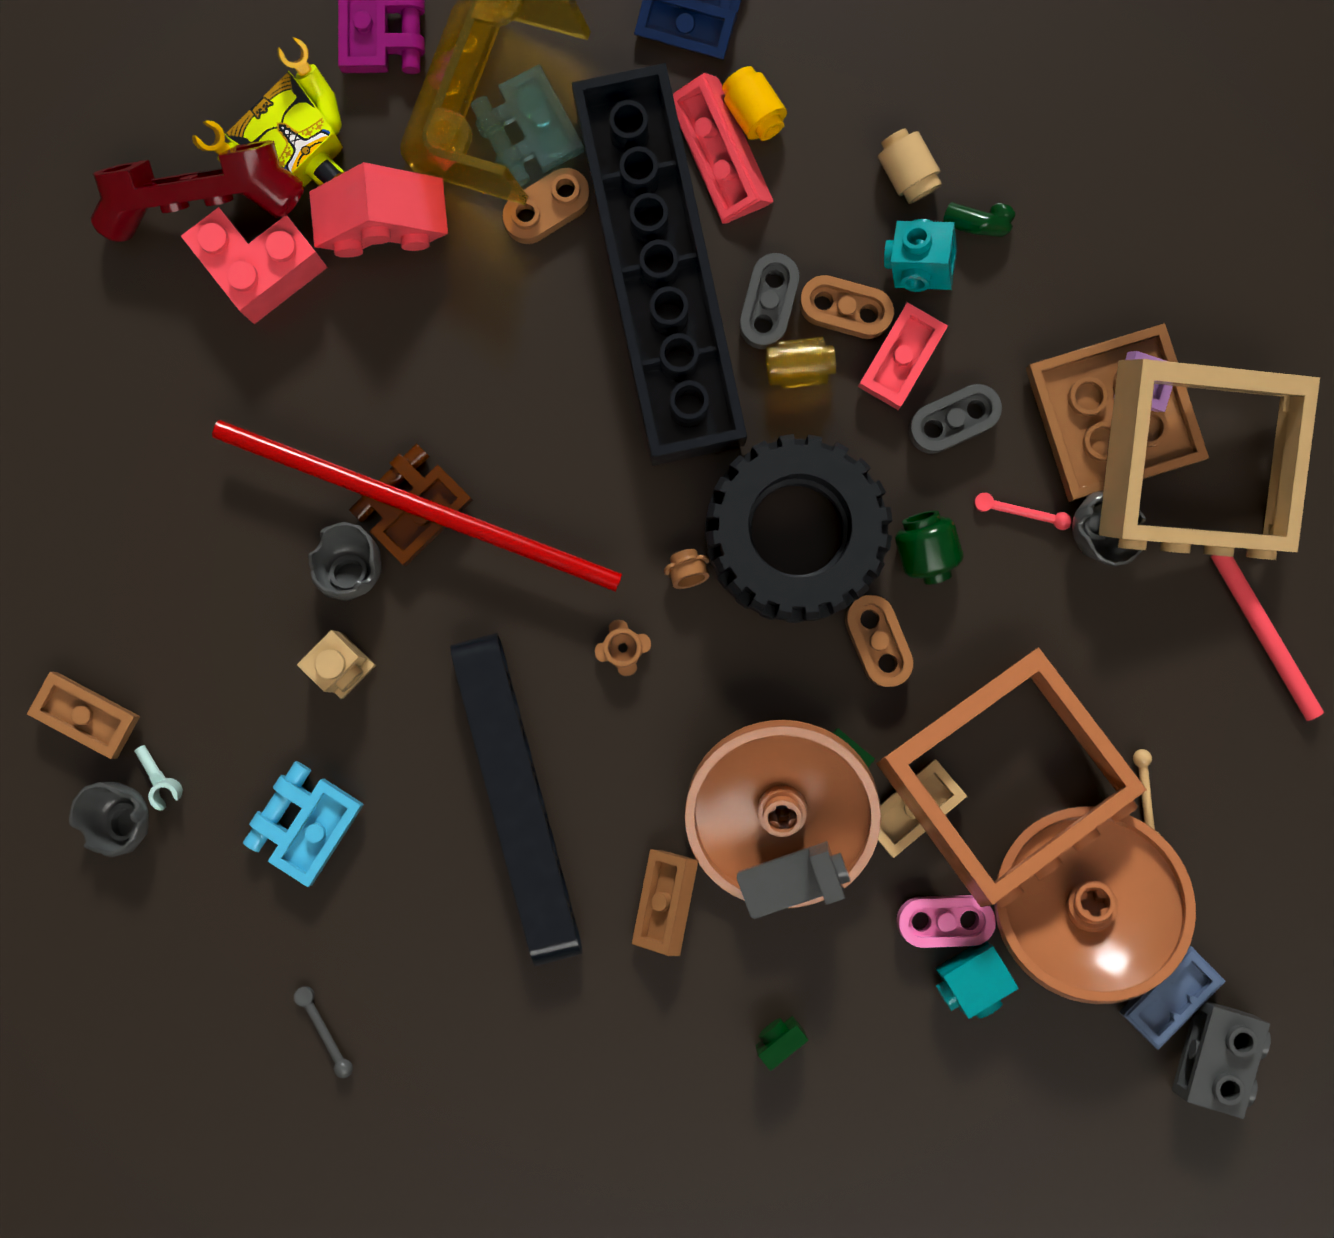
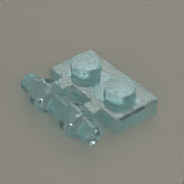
M540 64L498 85L500 94L505 103L493 109L486 96L479 97L471 103V108L477 117L475 125L483 138H488L497 154L495 163L502 174L508 175L514 188L521 187L530 181V177L524 167L526 161L535 157L542 172L545 173L584 153V145ZM515 121L525 140L512 145L504 128Z

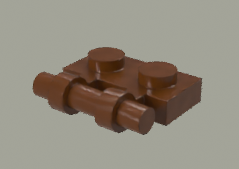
M417 443L404 456L399 453L390 462L393 467L378 480L396 488L407 480L413 487L409 493L462 512L473 501L438 464L425 477L416 470L430 457ZM361 495L362 497L349 509L360 522L366 520L375 510L383 517L369 532L405 567L446 528L364 495Z

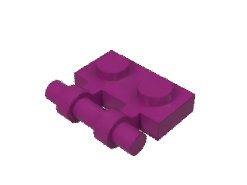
M338 0V66L341 72L389 73V54H399L402 56V71L404 73H420V57L425 55V38L420 35V16L425 14V0ZM399 13L402 15V33H388V14Z

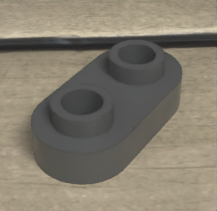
M771 253L763 256L755 264L751 275L739 329L744 341L757 349H769L776 346L783 339L787 329L799 283V270L795 262L784 254ZM770 275H778L781 277L783 285L778 288H772L766 283V278ZM759 319H765L771 324V330L767 333H760L755 329L754 323Z
M974 384L934 401L919 409L912 417L908 430L910 440L918 450L928 454H936L988 431L998 422L1002 412L1000 397L992 388L982 384ZM969 404H977L982 410L981 418L974 419L970 417L967 413V406ZM925 424H936L940 430L939 437H928L924 432Z

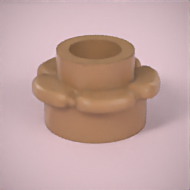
M686 549L673 554L670 557L671 563L664 568V574L671 578L672 585L676 589L694 587L705 582L710 576L706 565L710 562L709 557L698 555L695 549Z

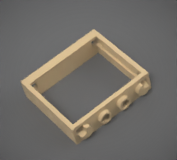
M1149 359L1119 360L1099 535L1119 538L1118 548L1146 550L1147 541L1161 542L1160 551L1190 553L1191 544L1204 545L1203 554L1234 557L1235 548L1247 549L1246 557L1276 560L1277 551L1298 552L1320 377ZM1154 384L1280 397L1263 534L1138 525Z

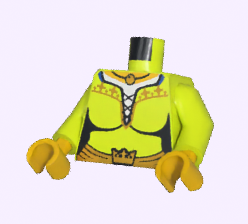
M292 37L301 49L300 58L294 62L288 61L280 47L277 48V55L284 65L295 68L297 71L296 78L288 71L226 134H224L223 128L218 123L203 121L215 133V141L212 145L204 144L196 135L192 136V140L198 149L202 151H215L218 155L236 145L272 140L275 143L281 166L303 181L304 187L311 180L320 186L344 173L333 161L343 148L337 137L342 123L334 92L316 65H309L307 62L308 49L306 44L302 40ZM225 136L228 138L230 142H225Z

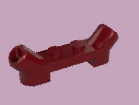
M272 140L241 144L230 148L218 155L222 168L155 179L149 160L126 163L93 173L101 198L91 216V223L95 230L106 239L122 242L130 240L135 235L145 213L150 207L160 206L161 213H171L190 207L189 201L203 199L205 206L224 204L234 200L232 194L238 193L243 194L274 217H283L288 215L297 205L303 195L304 186L300 178L280 165L275 143Z

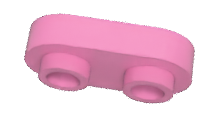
M972 895L925 896L907 900L897 913L896 923L901 936L913 946L920 948L978 946L990 939L995 930L996 918L990 906L980 907ZM966 911H973L976 916L975 923L971 927H962L960 923L962 914ZM920 912L926 913L928 916L927 925L922 929L914 928L912 924L913 917Z

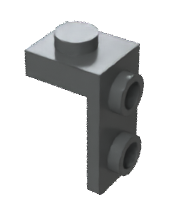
M828 841L741 870L737 873L738 884L750 917L753 919L823 896L826 905L845 899L843 884L851 881L842 854L832 855Z

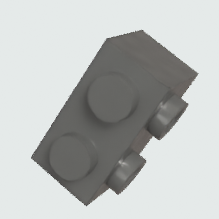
M1206 1001L1192 1015L1172 1091L1186 1102L1244 1119L1247 1107H1250L1256 1099L1258 1084L1255 1078L1260 1060L1267 1056L1270 1049L1271 1036L1268 1032L1270 1023L1253 1014Z

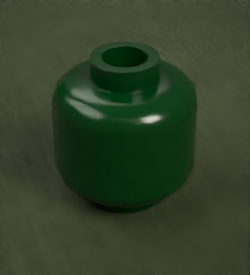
M936 510L922 512L902 521L903 528L895 535V542L905 574L912 578H923L926 585L937 584L952 577L951 570L956 568L964 558L953 520L940 516L939 511Z

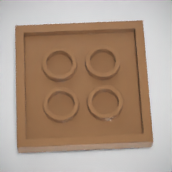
M1165 323L1039 361L1025 368L1068 502L1104 490L1118 361L1125 360L1127 352L1139 351L1169 362H1178ZM1172 387L1165 412L1151 411L1143 479L1192 465L1209 458L1186 387Z

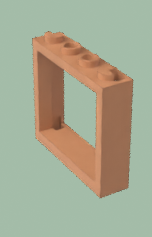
M1039 647L876 763L980 907L991 906L997 903L1001 909L1016 900L1024 893L1020 884L1033 875L1040 880L1062 865V861L1058 857L1071 846L1076 851H1079L1091 844L1101 835L1096 829L1109 818L1114 823H1117L1138 808L1134 800L1147 791ZM1028 678H1031L1116 792L996 881H993L912 771L909 764Z

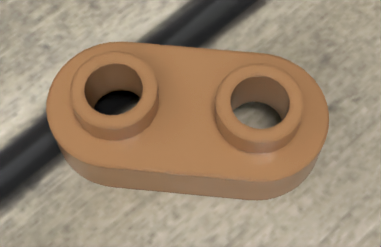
M560 168L514 195L507 201L503 209V222L507 233L519 243L533 244L576 219L586 211L590 202L588 182L579 171L572 168ZM563 185H570L575 189L569 197H562L557 191ZM524 209L532 210L535 213L533 219L528 222L520 221L518 214Z
M828 275L817 276L808 281L802 290L799 301L802 315L811 324L863 339H873L882 335L888 329L894 316L893 303L883 291ZM817 297H826L831 302V307L827 310H820L815 306L814 300ZM863 309L872 310L876 315V320L872 323L864 322L860 317V311Z
M865 595L851 603L845 615V624L866 676L871 682L881 687H895L904 683L912 673L913 657L892 606L887 600L877 595ZM864 611H871L877 617V623L872 629L864 627L861 623L860 618ZM884 654L890 655L895 661L894 669L889 673L883 672L879 667V659Z

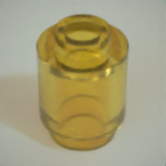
M823 337L779 341L777 342V347L766 348V367L769 385H781L782 389L827 384L828 374H836L834 346H825Z

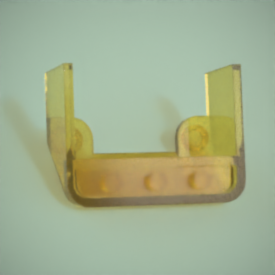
M458 0L451 10L400 145L401 155L406 163L417 173L443 178V181L526 205L528 195L506 166L467 155L472 141V130L465 119L500 26L507 25L512 21H518L588 40L591 31L575 0Z

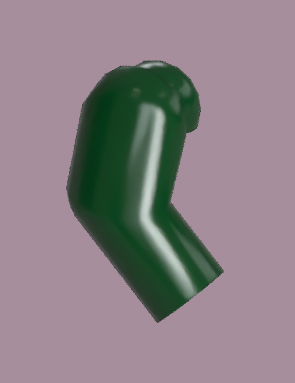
M951 202L946 209L943 222H955V229L966 233L1003 237L1013 229L1011 222L1015 218V211L1011 206L1004 203L994 204L990 209V213Z

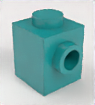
M987 941L981 945L969 947L935 968L942 980L941 983L936 985L942 999L950 1011L959 1008L968 1019L975 1015L977 1018H984L994 1013L1002 1006L1001 999L1019 989L994 946Z

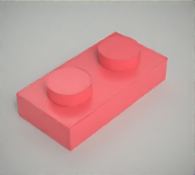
M907 302L858 387L899 410L948 325Z

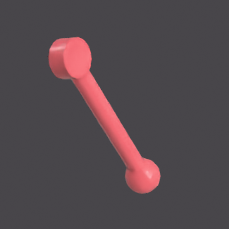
M980 493L974 500V506L980 512H987L990 509L1052 523L1059 530H1067L1072 524V518L1066 512H1059L1055 515L994 500L989 493Z

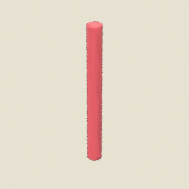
M1211 555L1210 557L1306 721L1321 716L1324 713L1322 707L1234 557Z

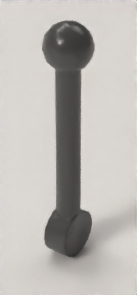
M309 986L300 987L294 993L295 1003L305 1007L335 1063V1074L339 1078L349 1077L353 1071L352 1063L341 1055L314 1005V990Z

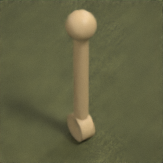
M1139 749L1133 754V762L1138 766L1140 781L1147 789V791L1141 794L1144 823L1155 830L1148 766L1152 762V756L1146 749Z

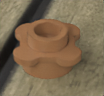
M615 620L609 625L610 633L605 638V641L596 645L595 656L601 662L608 661L615 665L621 675L630 676L636 672V663L642 653L650 650L651 641L646 634L638 635L630 630L625 621ZM621 643L627 645L628 649L626 652L622 653L618 650V646Z

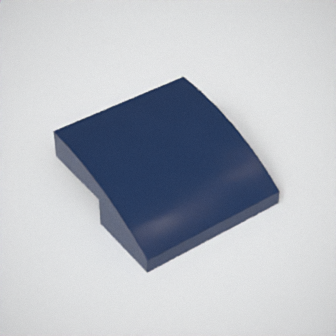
M642 0L634 35L724 60L742 0Z

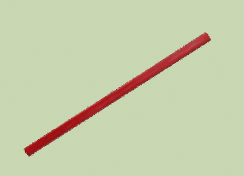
M218 420L213 428L212 437L222 442L614 592L617 591L623 574L224 421Z

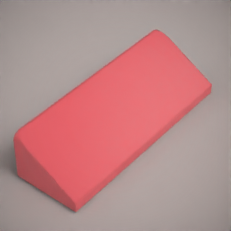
M703 73L674 92L673 98L680 129L721 222L726 224L773 203V198L742 128L724 103L725 94L722 91L720 79Z

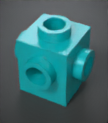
M928 219L897 221L894 240H886L884 250L885 269H892L895 288H905L913 292H921L927 289L952 290L957 254L955 222H933Z

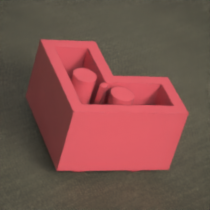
M363 162L309 191L314 247L334 250V255L338 257L360 256L363 254V249L371 245L387 242L399 243L401 248L407 251L424 250L430 247V242L448 234L443 178Z
M220 207L216 208L181 235L182 239L238 310L253 324H256L328 268L287 215L250 243Z

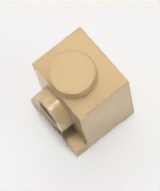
M330 630L297 664L324 692H334L340 699H344L376 666L343 632Z

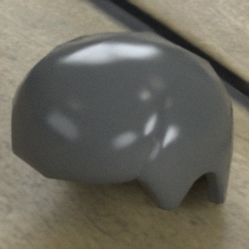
M1104 490L1088 495L1075 512L1072 522V535L1080 551L1085 556L1110 566H1119L1132 562L1143 550L1118 548L1119 538L1099 535ZM1139 509L1138 525H1142L1146 521V517Z
M348 522L337 523L320 531L321 540L319 545L308 554L313 583L327 597L342 601H350L369 592L378 581L382 571L381 553L376 542L360 525Z
M99 782L85 786L73 799L69 824L83 833L86 840L84 844L86 849L102 853L105 856L116 857L133 852L148 834L149 811L143 796L134 788L118 782Z

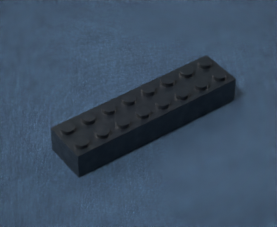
M666 63L572 82L577 118L652 466L744 447L747 440V432Z

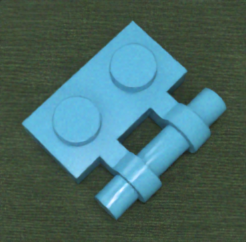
M295 761L286 776L280 775L274 784L273 789L276 792L263 812L257 811L249 823L252 829L246 836L243 844L255 852H260L267 839L273 841L278 846L268 862L306 887H310L321 873L364 804L326 779H320L313 792L310 793L302 785L310 774L311 769ZM293 802L302 809L289 829H286L279 823V820L290 803Z

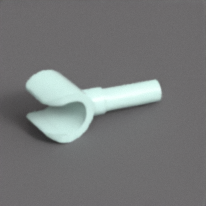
M145 745L138 747L134 752L153 785L148 794V800L155 809L164 810L166 803L159 794L160 788L169 789L176 801L181 798L183 788L177 780L165 778Z

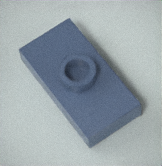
M1189 946L1183 960L1167 979L1149 992L1131 999L1119 1013L1154 1048L1159 1050L1226 981L1192 946Z

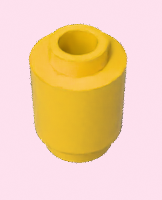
M746 66L734 72L723 83L724 103L748 139L760 138L761 141H766L782 130L787 109L763 73L756 72L752 66Z

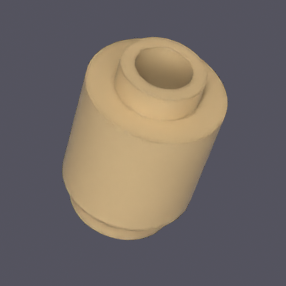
M904 128L882 141L881 144L884 150L877 157L898 195H904L909 204L922 199L942 185L937 176L940 173V169L919 131L909 134L907 129Z

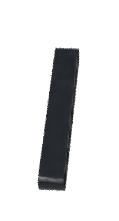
M498 633L453 644L450 646L452 661L534 966H540L583 954L577 923Z

